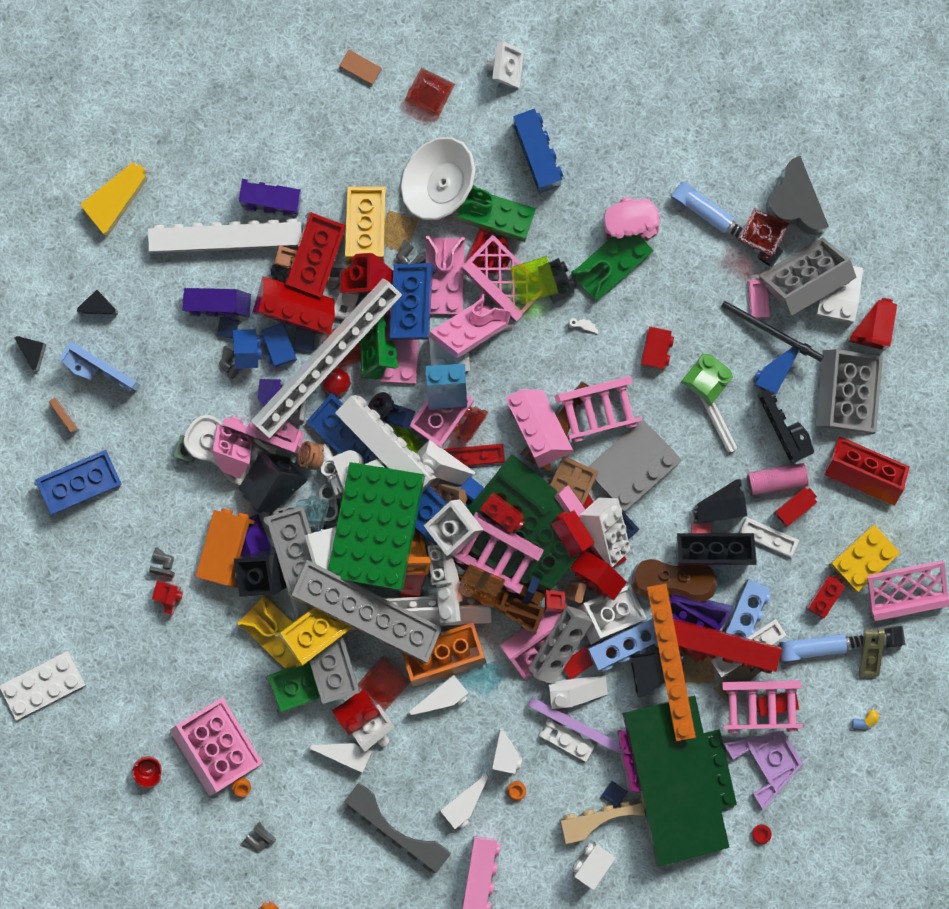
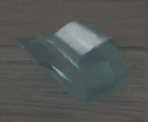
M313 495L307 499L297 501L295 508L304 506L312 533L322 531L330 501Z

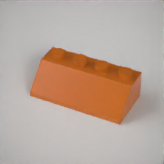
M473 622L440 633L428 663H423L402 652L413 688L487 664Z

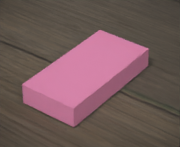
M762 280L748 281L750 315L758 319L770 318L768 288Z

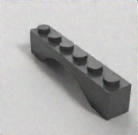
M360 782L344 801L347 804L345 807L354 814L357 811L362 815L361 819L368 825L372 823L378 827L376 830L384 837L387 835L393 839L392 843L399 849L404 847L408 850L407 855L415 861L417 859L421 860L424 863L422 866L432 873L434 870L437 873L451 855V852L437 841L413 839L392 827L382 815L377 805L375 794Z

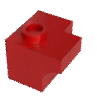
M157 581L152 599L162 603L164 613L173 615L177 602H181L183 592L180 591V586Z

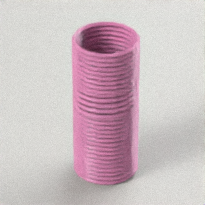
M805 463L747 473V480L751 483V488L749 484L751 496L809 486Z

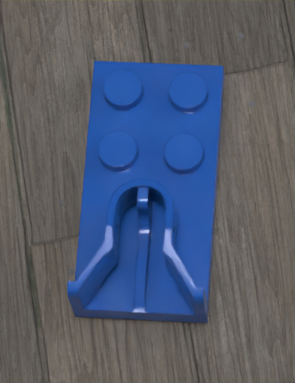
M431 263L394 264L393 286L402 296L391 307V340L429 339L432 276L436 274V269Z
M106 450L37 478L34 481V485L38 487L49 511V517H53L55 513L122 485Z

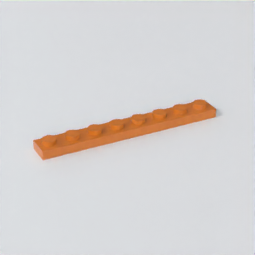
M667 583L648 586L647 590L676 741L696 738Z

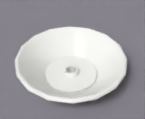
M453 137L436 138L423 144L411 156L403 171L401 183L403 202L411 214L422 220H439L454 213L465 202L473 187L475 176L473 155L467 146Z

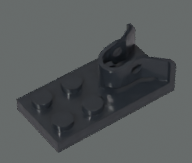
M767 389L758 394L757 396L790 463L792 464L813 454L814 449L810 435L801 423L796 422L786 426L784 422L786 420L785 414L782 409H778L776 405L778 401L774 392H770Z

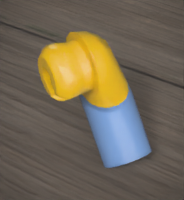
M870 710L865 719H853L852 728L870 729L879 721L878 712Z

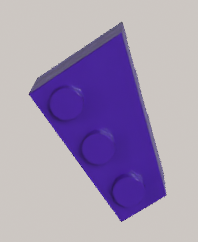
M242 178L239 202L242 207H245L246 211L256 212V209H261L266 214L283 212V216L294 217V214L299 215L302 192L301 189L280 185H265L264 182H259V184L249 183L248 179Z
M184 288L182 311L188 312L189 316L200 317L201 314H206L208 317H218V315L235 318L236 316L250 317V293L238 289Z
M671 595L669 598L673 619L720 631L733 608L732 605L711 600L695 602L676 595Z

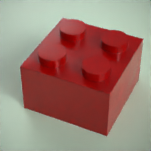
M586 550L581 552L570 567L575 572L574 577L581 582H585L584 584H587L586 588L589 590H597L596 593L604 599L608 597L614 601L627 583L608 563Z

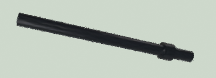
M727 301L722 303V308L796 348L802 355H808L819 362L823 360L824 355L813 350L812 346L807 343L803 344Z

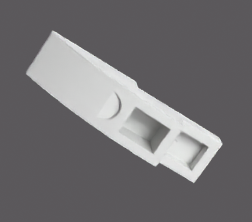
M439 545L428 546V554L431 560V582L437 588L440 623L461 621L459 601H463L452 555L447 556Z

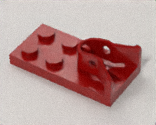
M309 212L305 216L307 220L285 285L322 298L346 225Z

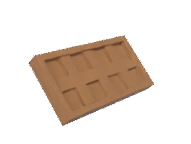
M564 456L550 485L558 492L568 485L580 503L584 505L598 471Z

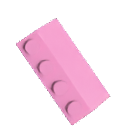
M522 389L505 397L538 468L574 452L543 390Z
M545 612L536 635L523 628L500 645L524 680L533 675L529 670V666L563 612Z
M474 835L462 909H490L491 902H487L488 895L493 894L494 888L491 877L496 875L497 864L494 863L495 855L499 856L501 845L497 844V839Z

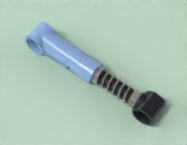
M681 181L671 195L675 202L688 208L722 233L732 234L733 238L736 237L737 241L741 240V243H745L746 247L749 246L750 250L754 249L753 252L758 254L757 258L769 267H773L783 253V250L773 242H765L762 239H758L757 236H753V233L750 234L749 230L740 227V224L737 225L733 216L699 194L688 183Z
M903 626L884 628V645L887 648L906 645ZM838 634L779 642V647H782L781 661L847 653V650L857 649L858 647L862 649L863 634L860 636L857 634L855 636L851 635L850 637Z

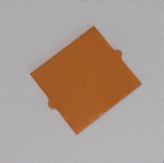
M389 210L385 219L384 244L389 245L392 249L397 248L401 250L404 239L409 243L411 242L418 220L409 218L404 213L401 215Z
M683 652L685 682H696V684L714 683V666L711 663L713 659L706 657L704 661L700 659L699 662H696Z

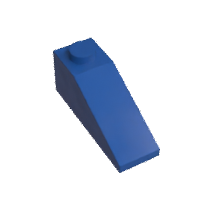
M792 347L765 366L762 371L758 369L753 378L756 381L754 386L764 391L769 389L770 392L773 391L776 395L799 350Z

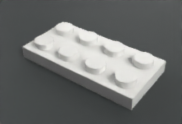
M67 651L0 685V689L15 719L19 720L86 684L70 652Z

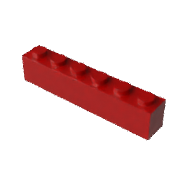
M673 619L678 646L684 647V651L696 654V651L703 652V656L715 659V656L722 657V661L731 664L734 661L741 662V666L750 669L756 666L761 668L760 671L772 674V671H777L782 647Z

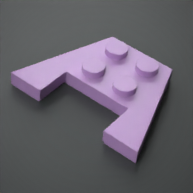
M783 730L723 743L733 760L750 750L769 782L753 792L762 810L766 808L803 765Z

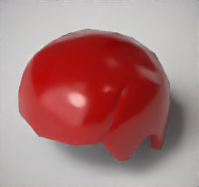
M334 368L320 383L321 390L328 396L331 393L336 397L342 396L349 390L351 384L350 376L345 370Z
M141 757L134 763L133 778L139 786L144 788L153 787L161 780V764L154 757Z

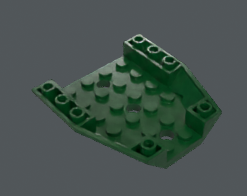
M511 454L467 509L473 516L477 512L486 517L480 509L494 492L524 514L522 519L524 524L518 531L514 529L513 533H523L525 540L544 551L539 561L531 560L519 583L528 587L532 577L538 578L539 584L536 591L544 594L546 590L550 591L581 553L571 557L551 525L557 520L556 516L564 511L554 497L558 491ZM483 530L478 535L468 555L478 560L491 538L490 534ZM502 540L497 541L485 565L495 570L508 547L507 543ZM519 550L514 551L502 574L512 579L525 557L524 553ZM545 557H552L555 560V564L551 567L544 564Z

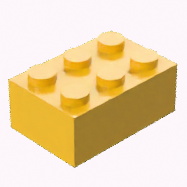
M874 524L869 526L829 564L854 592H859L868 583V575L881 572L900 552Z

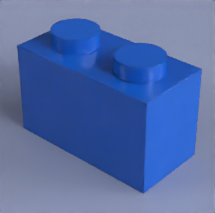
M281 322L261 330L263 335L260 336L263 346L268 347L270 353L266 355L270 364L274 363L275 367H279L297 360L284 323Z
M256 329L233 330L235 369L258 368V360H262L260 336H256Z

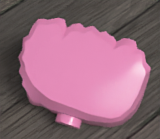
M631 197L621 199L620 203L610 206L603 215L606 239L609 240L611 237L621 239L624 235L631 237L638 234L643 239L645 236L651 238L659 232L660 214L658 213V208L655 207L654 203L645 198L631 200Z

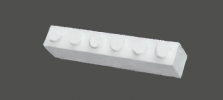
M357 395L350 396L335 413L388 468L424 474L423 492L436 479L433 475L434 471L420 461V457L416 452L410 451L406 447L407 443L393 433L394 430L390 425L384 424L379 419L380 415L366 405L367 402L364 398Z

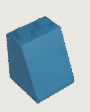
M465 364L426 366L429 409L467 407Z

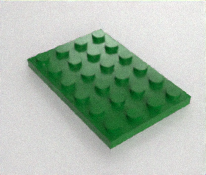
M349 462L328 570L340 576L342 580L403 591L425 475Z

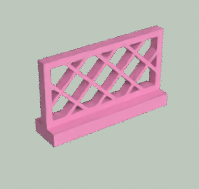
M494 235L459 268L500 309L511 311L510 318H512L513 322L517 321L547 289ZM492 241L498 246V254H488L487 246ZM508 256L511 259V268H501V257ZM476 257H485V268H477L472 263ZM488 257H498V268H488ZM488 270H498V281H490L488 279ZM501 270H511V281H501ZM514 270H522L525 273V281H515ZM515 283H525V295H515ZM528 283H535L540 290L535 295H528ZM501 284H512V295H505L501 291ZM515 297H525V306L521 310L515 305Z
M943 560L867 576L870 597L869 607L874 621L949 606ZM940 567V572L936 577L929 574L932 569ZM914 572L922 573L917 581L910 578ZM895 576L903 577L898 585L891 582ZM926 577L932 580L927 588L920 584ZM881 579L884 583L877 589L873 586V581ZM907 580L913 583V586L908 591L901 588ZM936 583L942 586V591L933 592L931 589ZM888 584L894 587V590L889 595L882 592ZM917 587L924 590L921 595H912ZM898 591L905 594L902 599L896 600L893 598ZM879 595L886 598L883 603L875 604V600Z

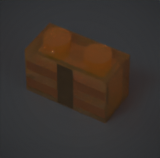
M470 564L460 581L458 592L494 608L503 591L505 579Z

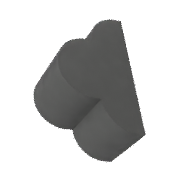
M801 156L793 158L783 170L780 184L767 199V214L773 222L779 225L786 226L796 223L798 228L806 234H821L825 232L829 225Z

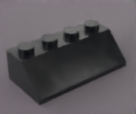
M677 533L676 562L678 565H757L754 533Z

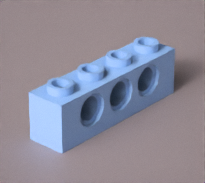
M749 579L746 580L725 632L733 635L738 632L745 638L756 632L754 625L756 621L760 622L763 611H761L762 606L767 604L771 594L768 593L770 588ZM751 597L757 599V606L755 608L748 606V599ZM743 615H747L750 618V623L747 626H743L740 623V618Z
M653 617L588 647L587 651L597 670L602 669V672L612 668V664L617 661L623 663L629 660V655L633 653L639 655L646 652V647L652 644L654 647L658 646ZM643 631L650 633V638L646 642L641 639ZM626 639H630L633 642V646L629 650H626L623 646ZM610 647L615 649V656L612 658L606 656V650Z

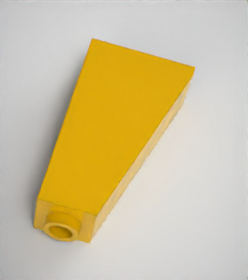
M132 162L80 204L105 236L110 234L147 181L145 176L147 172L141 164L137 166Z

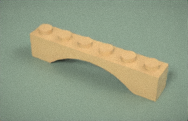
M639 798L640 802L633 804L632 800L621 802V806L613 808V805L601 807L602 810L594 812V809L582 811L583 815L575 816V813L564 815V819H561L565 843L585 840L595 828L609 819L624 815L645 816L642 799Z

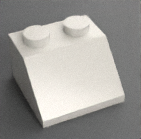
M500 729L492 769L515 774L516 770H520L522 758L519 757V752L506 732Z

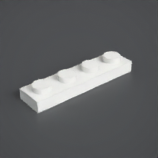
M775 619L747 638L773 645L787 635ZM716 657L711 661L721 678L742 664L734 661L733 664L724 662L722 657Z

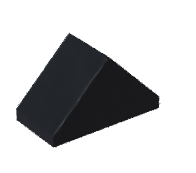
M98 290L91 294L77 308L79 314L118 315V310Z
M20 336L14 337L32 370L38 372L46 344Z

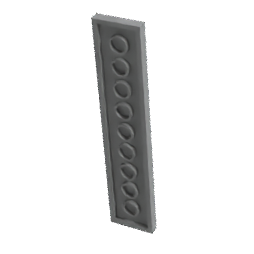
M304 506L266 517L289 596L304 561L309 560L312 562L305 535L312 532ZM290 596L296 619L313 608ZM343 635L309 660L322 704L360 693Z

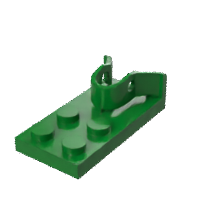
M473 185L465 202L453 213L452 220L525 243L536 208L492 195L488 191Z
M639 234L632 235L631 237L624 235L621 239L611 237L580 266L572 270L571 274L597 302L654 250Z
M384 315L360 340L361 378L380 380L386 368L396 369L399 367L394 343L385 340L386 321Z
M309 661L302 666L297 667L295 665L265 676V679L269 681L278 707L277 713L320 698Z

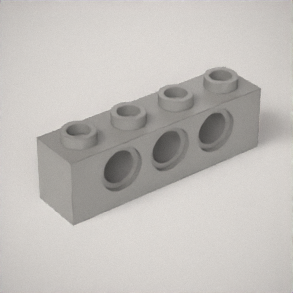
M566 606L529 666V670L536 679L552 684L556 682L593 622L585 611Z

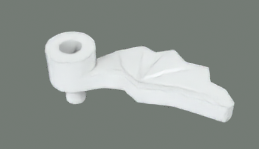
M572 318L568 322L570 328L581 327L583 330L598 334L595 324L591 323L590 320L582 319L577 321L575 318Z

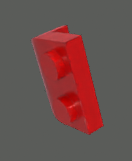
M479 229L465 262L494 234L484 229ZM494 235L509 250L508 242L504 238ZM493 241L487 246L488 254H498V246ZM508 256L501 257V268L508 266L511 260ZM476 257L472 263L477 268H485V257ZM488 257V268H498V257ZM488 270V273L498 272V270Z

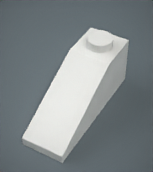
M431 440L417 453L420 461L424 465H428L434 471L433 475L437 478L463 485L469 477L475 474L473 470Z
M453 675L410 710L409 713L414 715L453 706L456 703L460 705L468 699L466 695L469 692Z
M606 675L559 680L554 684L548 682L552 709L573 707L608 694Z
M358 743L312 744L310 747L311 750L362 773L373 752L370 748L364 751Z
M486 773L440 810L454 829L457 827L461 829L469 823L468 818L471 816L488 779Z

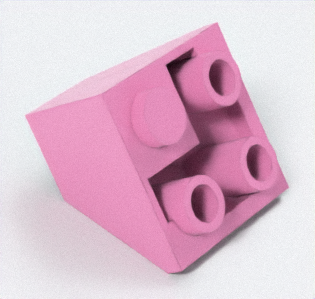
M217 424L212 454L222 472L241 478L250 462L253 437Z

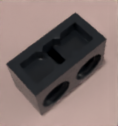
M559 258L538 267L537 270L553 304L574 295L576 286L573 279H568L566 275L568 269L564 261L560 262ZM551 267H556L559 270V274L551 276L548 270ZM563 284L567 287V292L561 294L556 290V287Z

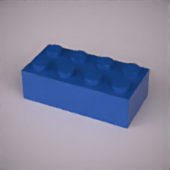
M534 108L513 116V126L537 191L540 194L559 187L561 180H563V173L560 166L556 167V154L553 148H549L550 138L547 131L542 129V116L540 112L536 113Z

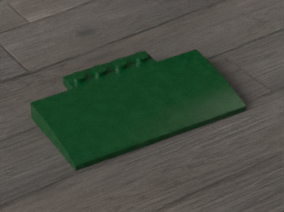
M695 695L688 696L696 738L676 741L669 701L622 713L656 866H663L730 848L721 809L735 806L737 802L720 729L703 732Z

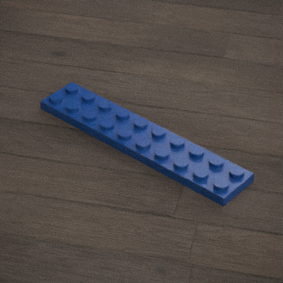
M332 393L306 421L339 454L349 450L355 451L362 455L364 464L379 459L335 413L344 403ZM428 486L421 495L415 527L433 545H438L424 525L448 503Z

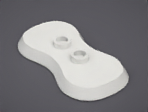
M210 415L200 416L187 429L184 437V446L191 456L209 461L219 467L212 454L216 426L217 424L222 425V422ZM252 443V448L254 446L259 448L256 444ZM250 460L241 478L224 472L223 474L232 483L241 485L254 462Z

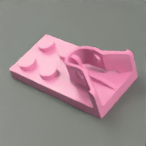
M426 236V263H431L436 269V274L432 276L431 314L457 315L463 311L464 273L459 268L464 264L465 237L431 238Z
M482 290L479 300L475 304L431 330L429 338L457 359L508 326L511 311L498 308L492 309L484 302L485 292Z
M390 308L384 314L386 321L385 340L394 343L399 367L396 369L386 368L378 382L416 384L419 340L390 339Z
M233 416L230 419H224L223 426L294 454H298L304 438V434L288 422H284L269 438L254 424L249 423L246 426L243 424L244 421ZM287 426V430L283 431V427Z

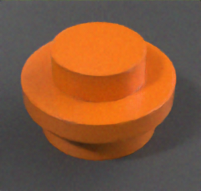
M238 778L232 784L233 793L239 797L247 796L251 790V783L246 778Z
M514 781L509 784L507 794L512 800L519 801L525 797L526 787L522 782Z

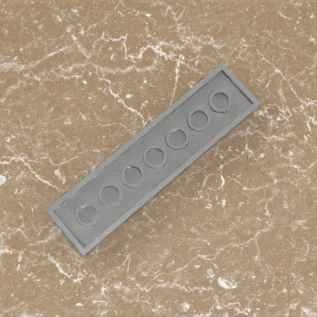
M309 560L304 561L290 593L291 597L423 663H428L442 627L350 581L342 580L337 574Z

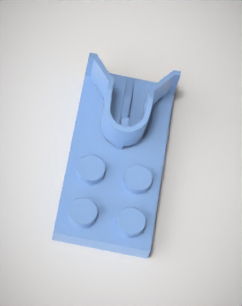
M72 341L69 342L60 356V360L77 376L92 380L100 368L104 370L102 372L104 376L112 381L120 380L118 384L130 392L132 389L137 391L140 387L139 383Z

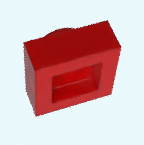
M546 590L544 593L545 611L563 612L566 608L565 592Z

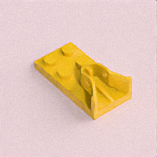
M347 187L346 264H350L354 255L359 253H373L385 263L386 187Z
M263 595L237 624L250 634L285 669L295 666L296 659L281 637L274 635L284 630L293 622Z
M312 608L284 630L274 635L281 637L296 659L295 665L298 667L304 665L353 627Z

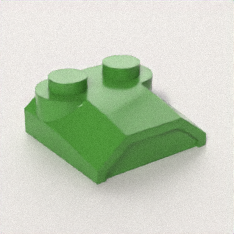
M702 354L680 383L686 385L711 406L733 376L731 370L714 356Z

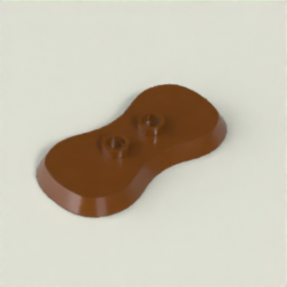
M648 559L638 563L632 574L634 591L649 598L648 586L667 583L669 595L702 602L713 597L718 582L716 572L708 565L673 566L655 559Z

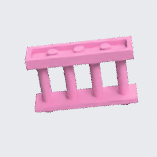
M631 376L555 395L556 403L562 402V405H565L572 432V435L566 436L567 439H572L573 443L583 440V436L624 425H626V429L637 426V422L642 421V417L633 418L626 391L628 389L627 385L633 383ZM614 388L619 391L626 421L619 423L615 422L608 395L610 393L609 390ZM598 393L601 396L608 422L607 426L600 428L597 427L590 400L592 398L591 394ZM580 397L581 401L583 400L590 430L579 432L572 405L573 399Z
M476 512L474 518L484 531L490 534V540L478 560L468 555L478 535L458 554L452 556L460 564L464 565L466 563L481 572L491 573L490 576L504 581L503 585H505L508 591L520 594L523 585L519 584V581L531 560L539 561L544 550ZM502 540L507 543L508 547L494 570L485 565L497 541ZM519 550L524 553L525 557L513 578L510 579L503 575L502 572L514 551Z
M801 680L722 682V690H727V694H729L730 725H723L724 729H728V733H740L739 729L786 728V732H798V728H803V724L796 723L795 692H797V689H801ZM758 689H766V693H768L769 724H757L756 693H758ZM777 689H785V693H787L788 723L776 724L775 693H777ZM738 690H746V693H748L749 724H737L736 694H738Z

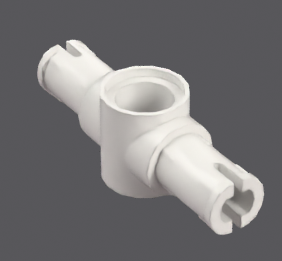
M324 444V452L322 451L324 459L321 465V472L327 477L328 483L332 485L335 498H342L341 493L343 494L344 489L332 459L333 455L330 445Z

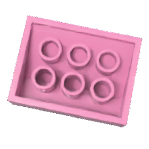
M223 697L169 730L209 796L262 764L261 759Z

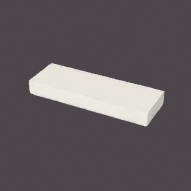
M746 517L740 533H754L756 543L790 558L793 557L799 543L798 539Z

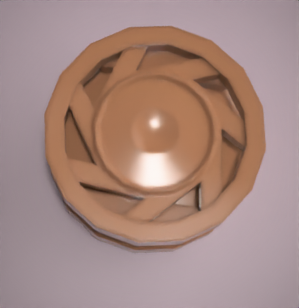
M305 441L298 452L299 466L308 467L312 470L319 469L324 459V455H322V451L324 452L323 445Z

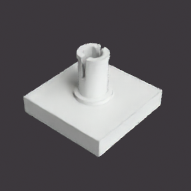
M497 41L495 60H487L486 62L487 70L493 71L492 79L512 88H520L524 51L504 41Z
M379 704L377 708L380 714L352 733L364 751H367L376 742L381 747L386 746L389 743V738L386 734L395 728Z

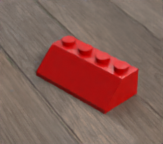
M262 276L252 313L324 336L331 333L335 318V300L322 295V298L286 286L283 282Z
M839 436L827 463L824 475L895 506L904 491L910 466Z

